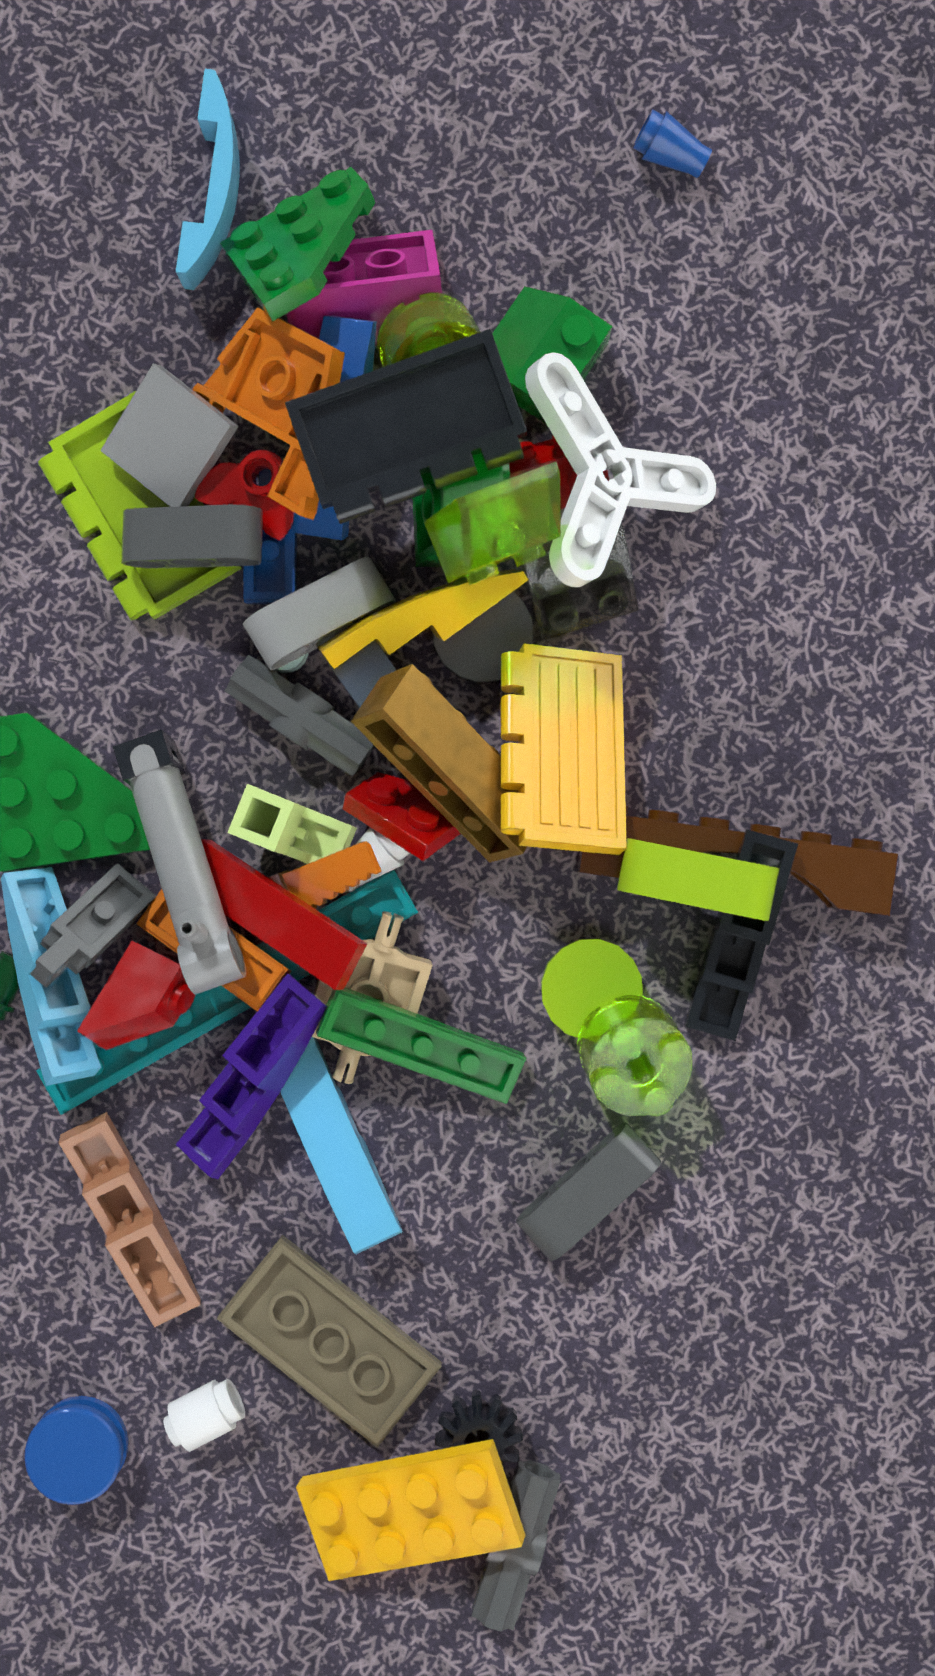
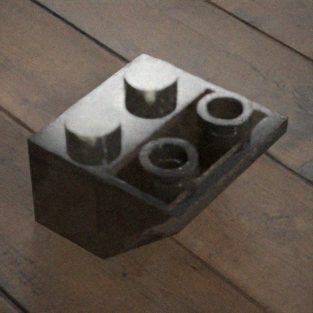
M565 508L512 525L511 540L519 570L523 571L529 579L524 583V587L542 641L639 611L622 524H620L602 574L581 587H571L561 582L554 574L550 565V547Z

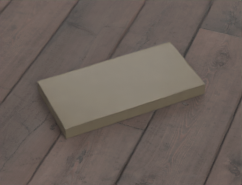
M284 1235L278 1239L217 1317V1320L377 1448L442 1367V1362Z

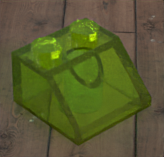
M556 462L456 498L424 522L448 583L466 577L469 586L500 574L497 564L513 558L516 567H520L547 555L544 546L561 537L560 471Z

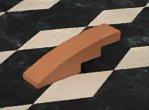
M105 1112L60 1134L59 1145L83 1183L82 1196L107 1236L105 1246L153 1326L156 1327L201 1305L199 1294L149 1188L108 1113Z

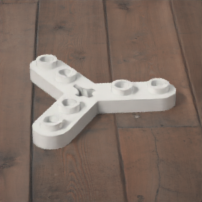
M548 353L528 368L525 376L528 393L577 474L549 552L551 568L561 582L571 587H581L602 574L627 506L689 513L695 512L713 500L716 494V482L710 468L702 460L691 456L623 447L578 370L568 358L562 354ZM607 469L612 472L614 477L609 481L603 475V471Z

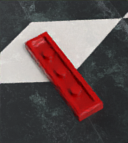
M201 839L224 914L334 990H343L358 964L367 943L214 841Z

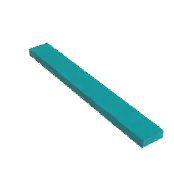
M395 869L369 881L318 910L361 940L376 937L383 911L391 912L392 919L394 913L404 918L403 921L418 913ZM264 941L256 945L290 969V975L297 981L311 974ZM218 986L196 994L190 1008L179 1016L173 1027L108 1050L93 1043L101 1066L95 1076L46 1086L41 1068L37 1069L36 1072L59 1113L62 1115L251 1007L223 986Z

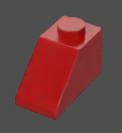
M131 941L77 1032L97 1046L108 1050L173 1027L179 1016L190 1008L195 994L188 987L179 963Z

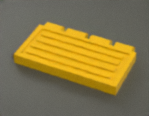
M526 643L522 645L518 652L508 651L502 653L501 690L513 694L501 697V739L518 743H505L501 745V788L516 790L518 793L507 792L501 795V833L518 835L519 846L620 855L627 849L622 655Z

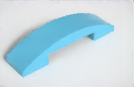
M212 69L204 70L198 112V122L205 141L215 142L204 223L183 221L176 265V274L183 288L194 290L205 278L222 250L220 243L227 238L239 189L240 158L235 125L222 84L216 71Z

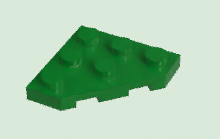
M352 167L346 170H336L324 176L317 187L303 195H295L282 200L275 207V211L258 221H248L237 226L232 231L230 237L221 241L220 244L229 261L270 319L275 321L320 294L327 282L323 271L330 261L341 260L356 235L352 227L358 215H368L376 202L368 184Z
M21 713L0 716V872L150 850L130 787H127L112 776L103 767L69 744L33 715Z

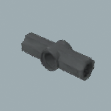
M250 655L239 664L225 689L226 693L270 721L268 724L270 727L305 750L308 747L323 756L326 761L353 777L362 768L375 747L354 724L334 712L335 707L298 682L295 685L281 677L275 670H269L267 665Z
M532 1460L518 1461L509 1485L525 1532L522 1547L485 1553L484 1560L486 1564L473 1602L472 1617L482 1622L485 1627L502 1632L505 1629L514 1630L530 1577L537 1575L543 1559L548 1536L546 1526L561 1481L560 1474L545 1464Z

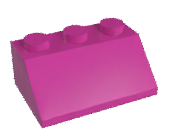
M433 230L353 239L341 260L330 261L323 271L327 282L320 294L287 313L288 323L318 339L325 315L377 321L375 346L387 340L407 338L412 341H423L433 337L435 334L446 333L441 277Z

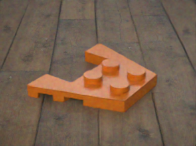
M257 307L217 357V360L220 362L219 367L204 385L197 383L192 390L222 414L225 408L290 445L268 497L301 517L314 520L319 498L285 402L340 383L345 353L280 318L272 321L265 310Z

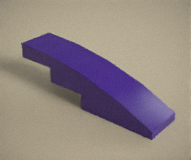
M288 973L222 1055L229 1063L198 1100L205 1108L175 1144L211 1178H220L251 1137L300 1060L327 1008L326 1004Z

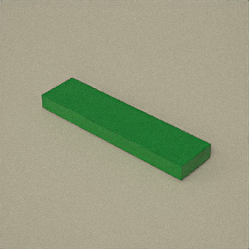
M346 987L343 990H332L326 1004L327 1008L316 1028L317 1037L507 1104L527 1059L524 1053Z

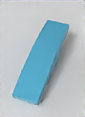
M47 867L3 873L1 884L17 980L45 1085L48 1086L95 1076L101 1066L93 1042L77 1032L91 1009L79 973L76 975L67 967L47 988L30 975L37 965L35 963L36 960L47 951L40 945L41 940L46 936L50 925L67 910L53 868Z
M312 1037L282 1088L281 1095L354 1254H358L403 1231L366 1142L359 1134L344 1096L332 1078L317 1039Z

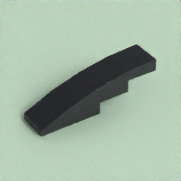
M746 829L736 860L779 868L769 921L718 911L684 1023L686 1027L736 1041L749 993H753L765 947L771 941L798 843Z

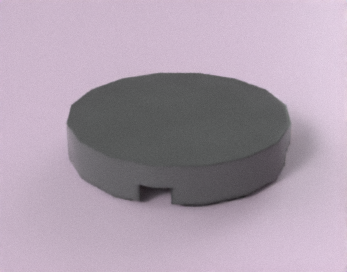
M512 592L447 640L442 641L433 634L434 648L443 666L459 679L476 684L501 680V654L508 651L518 652L524 643H532V616L522 598Z

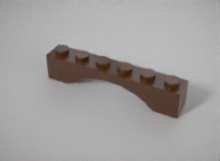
M626 806V841L629 838L701 853L738 854L745 833L729 830L730 821L725 819L699 817V824L697 826L678 823L679 813L649 809L648 819L627 816L628 806ZM750 824L751 831L798 843L790 875L808 887L827 908L890 916L898 854L882 852L883 842L852 838L851 847L831 844L832 835L801 831L800 840L780 837V827ZM579 851L576 872L619 878L624 851L620 855Z

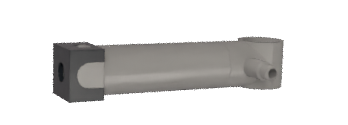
M160 729L113 746L122 779L131 786L179 942L177 947L178 960L188 987L196 995L246 977L244 958L237 939L228 926L181 775L185 774L175 741Z

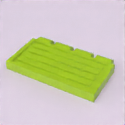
M136 391L49 441L48 443L53 451L38 461L40 468L57 495L75 487L76 491L63 498L61 503L81 537L86 538L98 530L101 531L102 534L91 540L87 547L106 580L112 581L126 573L128 578L115 585L112 590L131 621L147 612L155 620L242 569L241 566L138 568L121 564L123 511L133 508L170 507L100 451ZM195 497L189 504V506H205Z

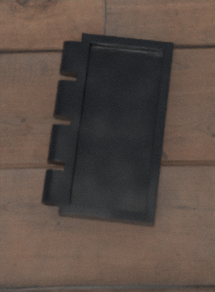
M491 329L285 402L323 510L334 507L339 524L375 512L369 494L371 492L380 491L386 508L426 494L421 474L429 471L436 489L478 475L472 457L481 453L488 471L524 458L519 439L527 437V429Z

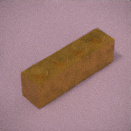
M413 664L380 677L351 722L489 863L524 854L527 846H519L518 835L501 833V795L507 792L518 793V791L501 788V756L499 752L476 732L467 722L465 716L456 710L433 686L431 680Z

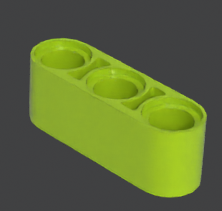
M627 838V849L624 851L617 885L618 891L769 921L779 868Z

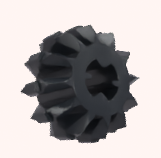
M476 1389L472 1392V1405L467 1406L462 1398L456 1396L452 1399L454 1413L441 1412L439 1415L438 1423L443 1430L435 1433V1445L444 1449L470 1444L471 1432L476 1437L477 1430L486 1431L488 1440L494 1439L506 1475L503 1461L516 1463L519 1459V1450L514 1445L523 1441L522 1428L513 1425L517 1420V1412L514 1408H506L500 1411L502 1399L498 1394H494L487 1405L482 1404L481 1392Z

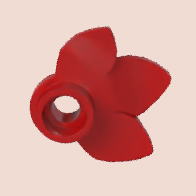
M268 450L251 452L240 463H219L207 473L195 492V499L207 505H247L261 508L263 510L262 530L279 541L284 539L294 521L295 512L268 497L269 491L283 463V460L277 454ZM264 469H269L272 473L271 481L265 486H258L256 481L258 473Z

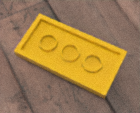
M494 1439L302 1476L296 1486L328 1581L522 1547L525 1538V1532Z

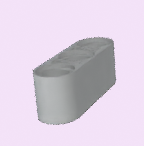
M367 556L263 607L244 621L243 626L269 670H274L317 649V647L361 619L396 603V599L372 559Z

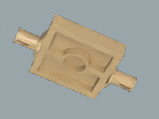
M383 911L375 940H363L367 943V946L346 988L418 1014L433 964L429 959L404 953L394 946L404 918L394 913L392 919L391 912ZM318 979L314 995L324 1004H327L333 988ZM316 1030L312 1036L313 1038L328 1041L341 1050L332 1078L342 1082L344 1075V1083L352 1084L360 1056L371 1055L317 1037Z

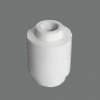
M226 1379L220 1383L212 1380L168 1404V1416L164 1417L163 1420L164 1427L174 1446L182 1445L187 1451L191 1452L235 1429L236 1422L245 1418V1408L240 1394L231 1380Z

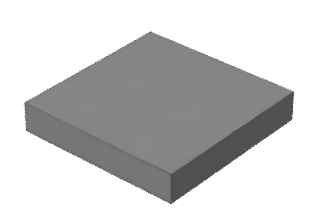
M153 363L100 451L170 507L189 506L195 497L198 485L213 468L239 426L163 366Z

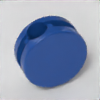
M75 1396L59 1401L47 1410L28 1437L25 1447V1466L31 1482L44 1496L62 1504L78 1505L98 1498L112 1485L126 1460L128 1434L125 1424L116 1410L100 1399L89 1396Z

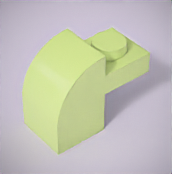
M247 784L227 833L273 852L287 855L309 864L350 847L357 828Z

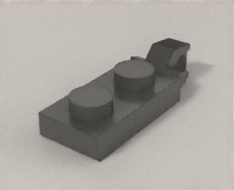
M116 864L50 925L46 936L40 943L47 951L36 960L35 963L37 965L30 975L47 988L67 967L76 975L84 967L87 969L147 910L156 895L119 864Z

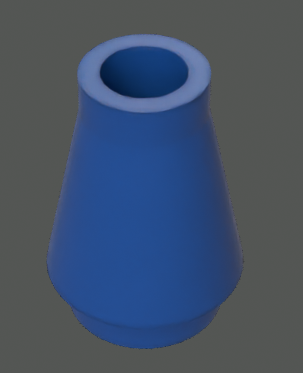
M653 109L633 145V149L643 154L641 160L685 172L695 178L699 177L712 153L711 148L702 144L668 111H665L662 115Z

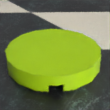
M599 938L578 939L562 947L547 962L541 979L542 1003L550 1020L565 1034L584 1041L605 1040L622 1032L637 1016L643 999L642 976L633 958L618 945Z

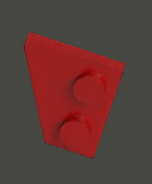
M377 772L345 794L343 810L422 861H425L461 834L409 780Z

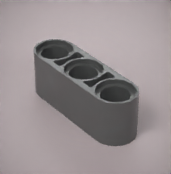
M247 505L126 509L123 511L121 564L138 568L261 564L263 510Z
M624 1122L612 1130L527 1206L516 1219V1223L552 1262L571 1249L648 1180L659 1168L661 1160L627 1122Z

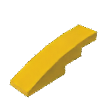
M510 569L464 578L411 595L361 619L317 648L327 662L335 669L374 640L388 655L395 652L428 627L438 639L445 641L529 579L523 571Z

